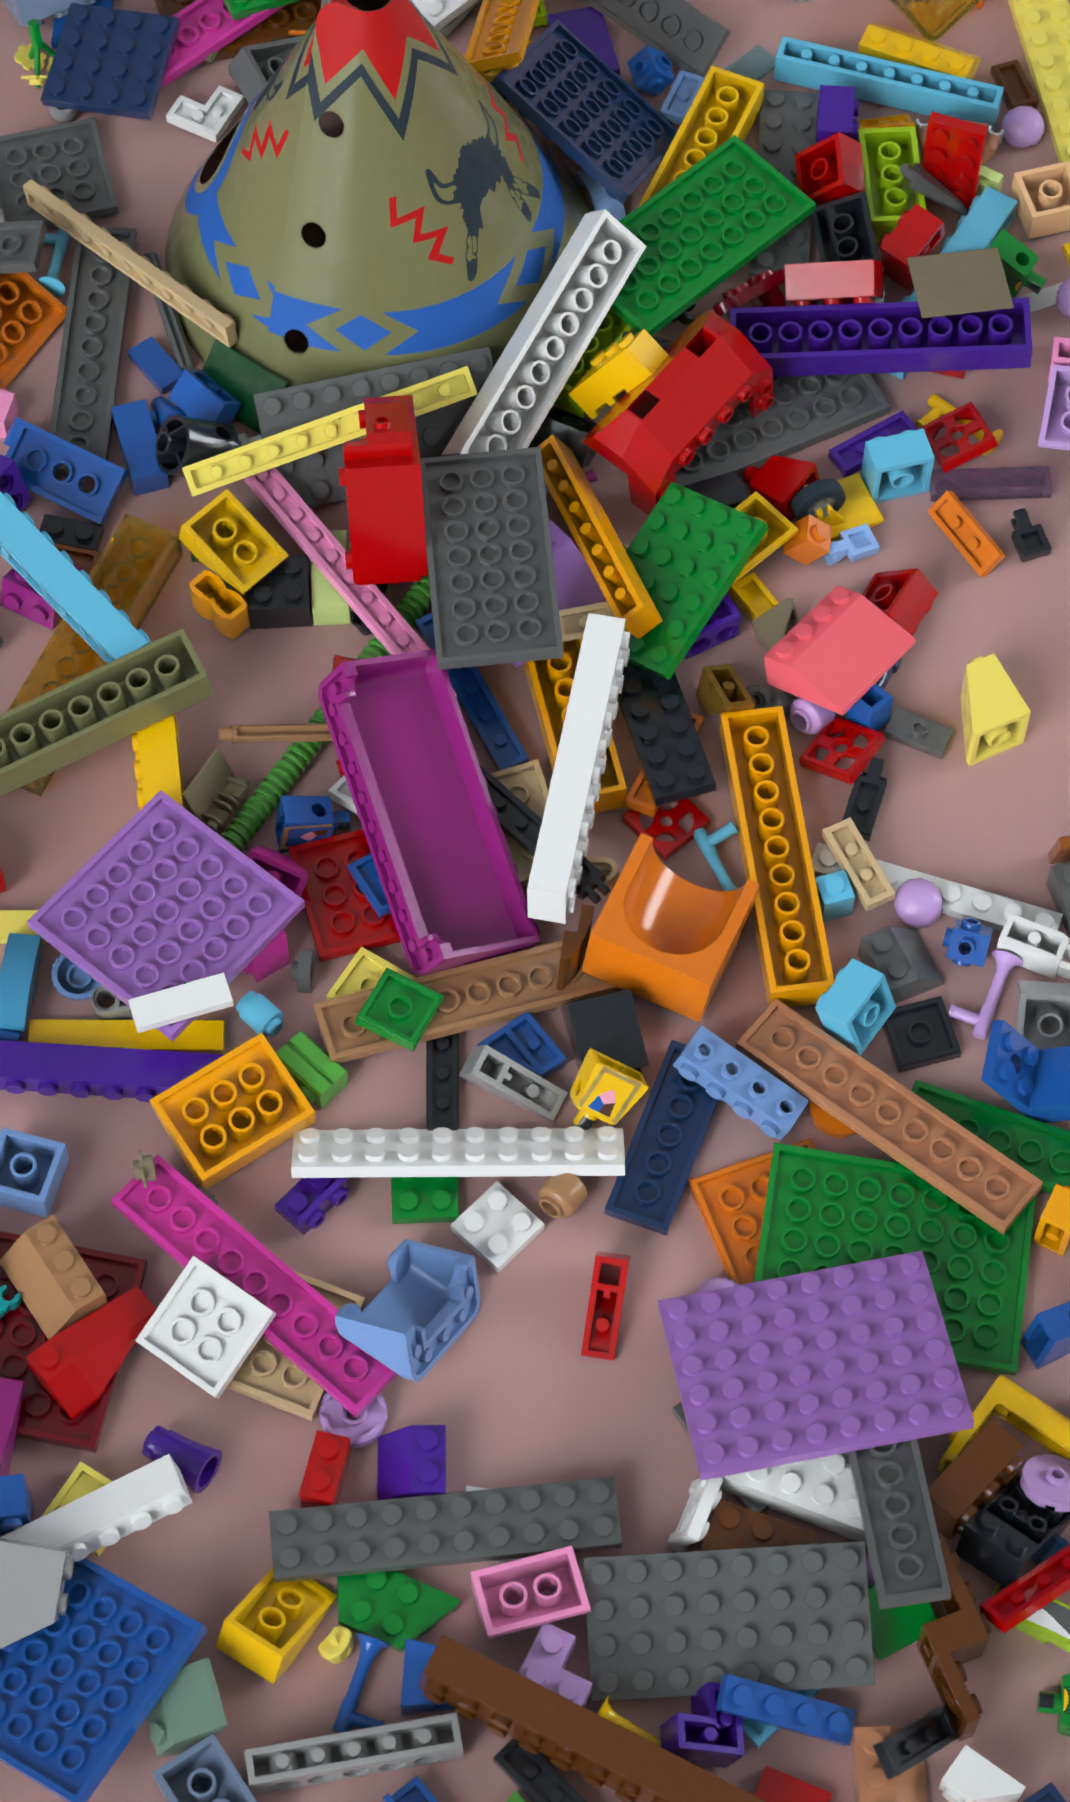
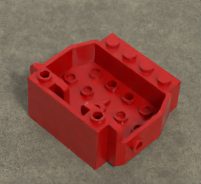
M413 396L363 398L364 410H358L359 426L360 429L366 428V437L360 438L361 441L346 442L344 444V467H338L340 486H346L351 551H345L346 570H353V581L356 585H395L401 582L422 581L421 576L428 575L421 463Z

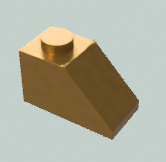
M732 664L704 666L702 668L696 697L707 715L754 708L755 703Z

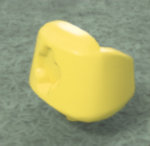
M336 1626L319 1644L318 1650L324 1659L332 1664H339L352 1653L354 1640L348 1628Z

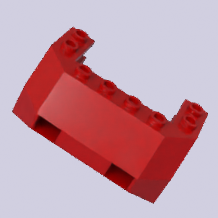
M711 310L698 315L667 348L666 352L669 356L657 370L629 393L626 392L582 440L584 444L627 474L631 503L648 516L670 483H676L675 473L682 466L685 467L692 461L695 451L712 439L714 431L721 423L725 424L730 420L734 409L740 402L745 403L749 399L750 415L755 418L761 411H766L774 401L772 367L740 330Z

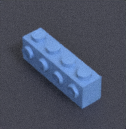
M702 1025L694 1033L672 1065L678 1069L685 1079L697 1082L705 1088L711 1097L724 1101L732 1107L738 1116L751 1120L760 1127V1130L765 1135L776 1138L779 1141L791 1130L809 1102L808 1099Z

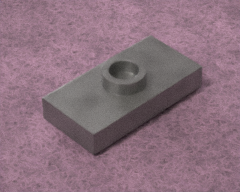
M896 707L884 731V737L941 759L951 740L954 729Z

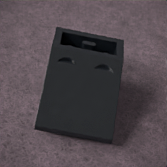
M1020 1475L965 1524L955 1551L958 1557L1004 1588L1037 1567L1070 1523V1511L1056 1512L1054 1511L1055 1507L1046 1505L1043 1508L1031 1501L1020 1487Z

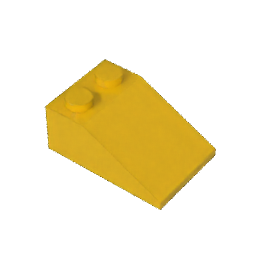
M228 489L181 526L179 534L181 542L200 562L242 595L289 557L288 553Z
M272 1568L225 1618L215 1647L274 1685L296 1659L338 1596L312 1579L275 1583Z

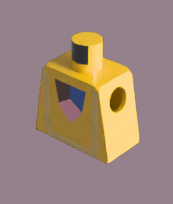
M590 1048L570 1090L572 1101L575 1107L579 1109V1112L573 1119L574 1124L583 1130L592 1128L597 1119L610 1125L617 1124L649 1088L642 1073Z

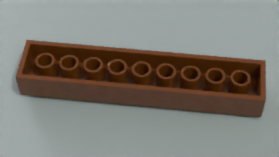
M442 1635L423 1671L418 1689L424 1691L423 1696L429 1701L438 1705H442L444 1701L455 1707V1712L460 1717L469 1721H474L476 1718L487 1724L486 1728L491 1733L502 1738L508 1735L520 1741L518 1745L525 1751L536 1755L538 1752H541L551 1757L550 1762L556 1767L565 1771H570L572 1768L583 1774L582 1778L587 1783L598 1788H602L605 1785L616 1791L615 1796L623 1802H766L445 1635Z

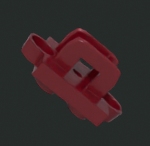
M785 267L775 272L770 268L745 280V283L722 293L724 299L715 303L712 307L718 316H722L728 313L730 308L756 307L753 301L756 297L759 298L763 307L786 306L785 298L778 285L785 282Z

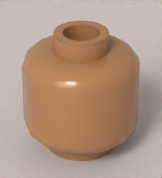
M571 1173L549 1176L538 1190L539 1205L542 1210L556 1219L571 1217L587 1198V1188L584 1184L583 1176H576Z

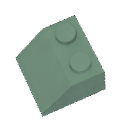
M209 1658L183 1666L147 1716L150 1727V1739L155 1745L158 1757L182 1754L209 1735L214 1733L216 1736L228 1726Z

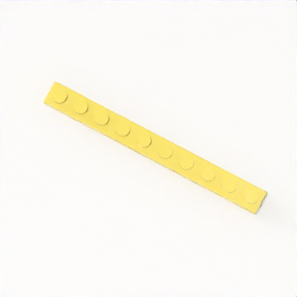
M465 366L381 397L412 395L415 417L478 394L469 368ZM364 403L182 467L192 497L366 435V428L360 429L358 410H364Z

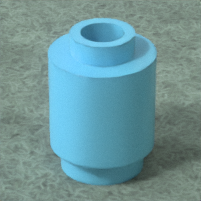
M254 991L246 993L236 1006V1010L240 1013L239 1017L257 1034L263 1033L265 1037H273L284 1025L282 1021L284 1013L261 993L257 994Z

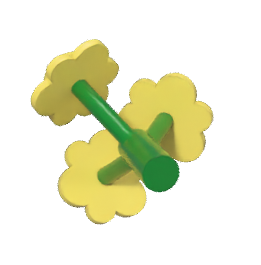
M33 19L27 22L32 44H29L27 47L20 45L18 52L14 55V60L18 64H22L25 70L34 69L35 75L21 76V80H29L30 86L40 88L45 86L48 77L45 75L41 76L46 55L40 52V49H43L50 55L48 59L49 64L46 67L47 72L50 70L55 52L43 42L39 22Z

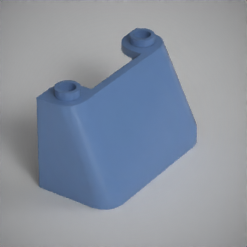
M405 1239L389 1256L390 1282L362 1312L360 1307L353 1303H347L340 1308L335 1315V1325L342 1337L402 1378L419 1382L475 1319L480 1308L481 1299L475 1256Z

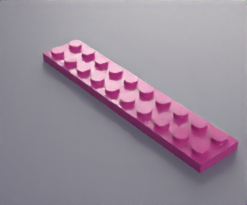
M157 1154L154 1157L157 1181L147 1182L148 1188L144 1189L143 1181L136 1180L134 1177L111 1199L112 1206L183 1268L195 1256L277 1313L262 1336L357 1418L398 1374L342 1337L335 1325V1315L338 1312L335 1306Z

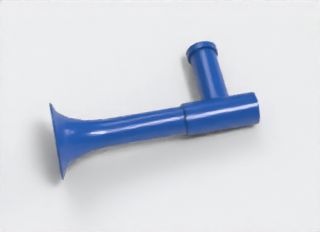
M355 1634L361 1644L360 1655L332 1731L336 1733L348 1732L350 1725L361 1729L384 1725L385 1721H379L356 1712L374 1657L383 1648H389V1644L368 1635Z

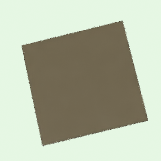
M998 248L907 258L922 318L1014 308Z

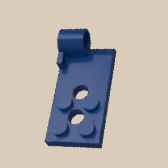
M15 416L3 444L9 446L5 456L14 460L26 488L104 526L129 471ZM61 465H67L69 467V476L65 480L59 481L56 471ZM88 477H93L95 480L94 490L90 493H84L82 490L83 481Z

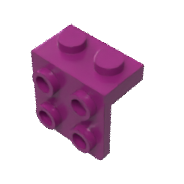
M73 564V566H74L78 571H80V570H84V571H85L84 568H82V567H80V566H78V565ZM12 568L2 579L0 605L53 630L59 624L60 615Z

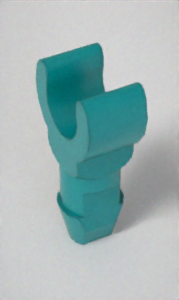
M6 1285L0 1287V1319L10 1310L18 1308L22 1302L20 1293H17L10 1301L4 1300V1296L8 1293Z

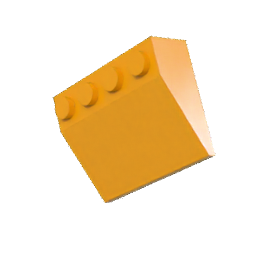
M263 1033L258 1034L149 1100L185 1166L199 1187H204L205 1190L294 1137V1133L315 1124V1110Z

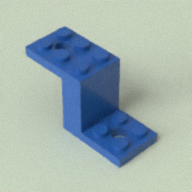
M1004 1019L993 1021L981 1080L1028 1118L1043 1123L1070 1120V1046L1039 1050Z

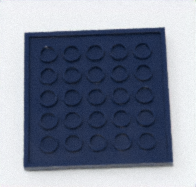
M558 19L526 48L523 62L519 63L518 67L502 70L490 83L504 99L509 100L518 109L521 116L532 121L540 129L544 137L555 142L562 149L566 157L578 163L588 177L601 184L607 194L613 199L618 200L621 204L663 160L678 131L674 125Z

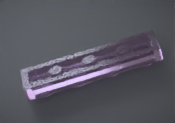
M1049 466L952 469L946 473L942 469H932L929 487L931 501H937L947 490L953 491L960 501L1051 498L1052 494Z

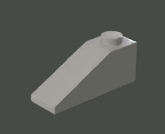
M488 1045L473 1047L459 1076L481 1089L549 1121H554L568 1093Z

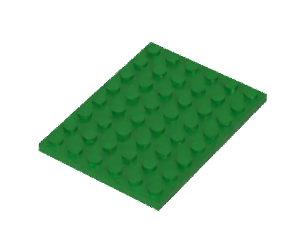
M774 1143L754 1282L923 1251L957 1366L1015 1376L1018 1366L1036 1196L1003 1235L901 1163Z

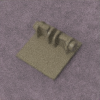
M216 748L209 759L205 761L193 781L187 786L182 796L193 815L216 832L217 829L223 828L230 815L234 813L233 808L239 806L238 801H241L249 792L250 782L242 776L236 779L219 748Z

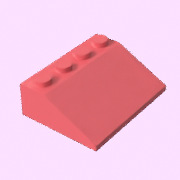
M837 585L764 655L767 683L844 715L916 641L911 634L863 595Z

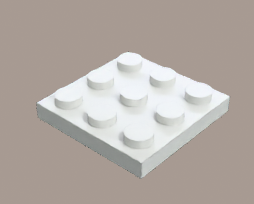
M193 1256L135 1341L213 1397L219 1399L277 1313Z

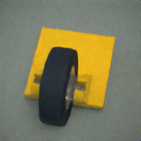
M859 473L840 480L827 478L815 481L809 485L807 484L794 496L791 502V508L797 520L810 514L832 526L831 541L837 540L839 533L866 523L869 528L884 523V518Z

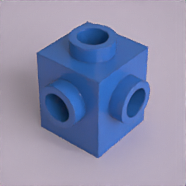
M648 45L627 62L633 77L632 83L640 92H646L656 97L675 80L671 70L672 64L666 57V54Z
M973 918L956 919L954 927H947L942 946L948 947L946 958L952 959L953 963L960 966H971L973 964L984 967L994 928L983 926L980 921Z

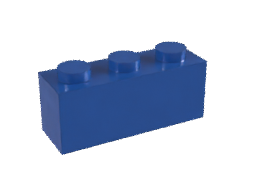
M146 399L111 407L114 428L126 469L129 471L128 476L134 496L170 488L169 475L161 471L156 459V439L158 434H156L154 428L158 427L155 410L148 409Z

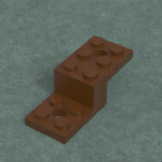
M944 1540L940 1544L951 1589V1599L941 1602L947 1615L922 1625L916 1646L943 1705H946L960 1735L959 1740L961 1742L973 1737L981 1718L980 1714H982V1708L977 1696L974 1693L970 1694L964 1683L967 1681V1675L962 1664L982 1656L989 1639L988 1634L991 1633V1628L985 1614H979L975 1607L976 1595L969 1581L964 1582L959 1572L961 1563L954 1549L949 1550Z

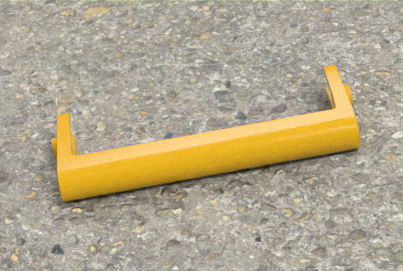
M1001 1374L972 1413L974 1428L951 1433L949 1440L952 1443L939 1461L940 1465L937 1470L942 1472L994 1415L1000 1417L1054 1454L1070 1460V1419Z

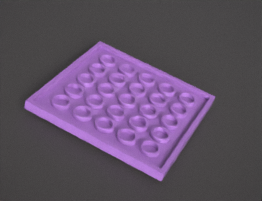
M160 790L27 922L29 928L129 1006V999L223 972L229 985L305 907V901ZM196 1017L156 1029L171 1041H174Z

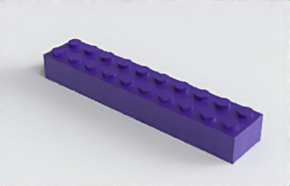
M1029 297L1012 298L1014 308L930 318L921 317L918 301L730 308V324L740 330L772 367L773 377L1031 367L1033 348Z

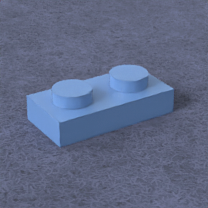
M680 70L660 110V114L669 122L681 125L705 77Z

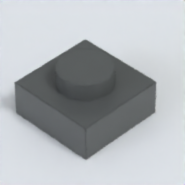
M299 949L298 961L292 962L291 979L297 980L298 992L311 993L314 969L312 950Z

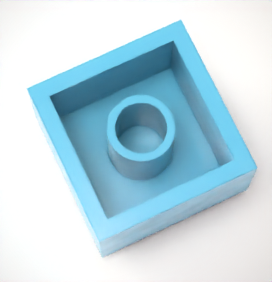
M924 429L905 430L900 434L887 437L878 436L865 442L861 477L875 503L929 491L934 455Z
M852 958L846 967L840 969L835 982L829 990L819 997L815 1008L824 1031L860 1056L895 1010L896 1005L885 975Z

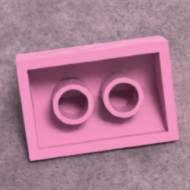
M572 1545L470 1572L472 1591L488 1639L591 1612Z

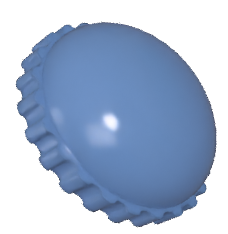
M61 953L60 957L56 958L55 964L52 965L51 980L54 982L53 986L57 988V992L61 993L62 997H67L68 1000L85 1001V999H91L94 989L101 984Z

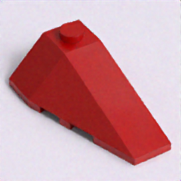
M138 1286L132 1288L54 1335L28 1355L26 1360L30 1372L73 1421L101 1398L106 1390L105 1387L115 1372L118 1373L122 1367L123 1360L132 1347L137 1345L135 1340L157 1308Z

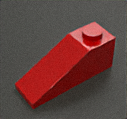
M597 1251L581 1356L615 1360L631 1256Z

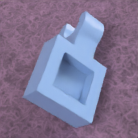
M866 523L840 532L839 541L831 542L830 552L822 557L827 565H833L845 556H848L850 562H854L878 554L880 546Z

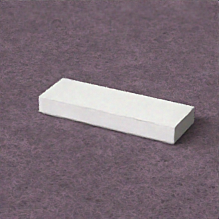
M224 972L128 1000L137 1033L234 1006Z

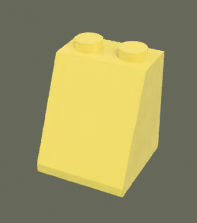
M994 653L986 657L979 656L974 658L966 666L960 695L965 756L968 766L1024 743L1031 714L1030 709Z

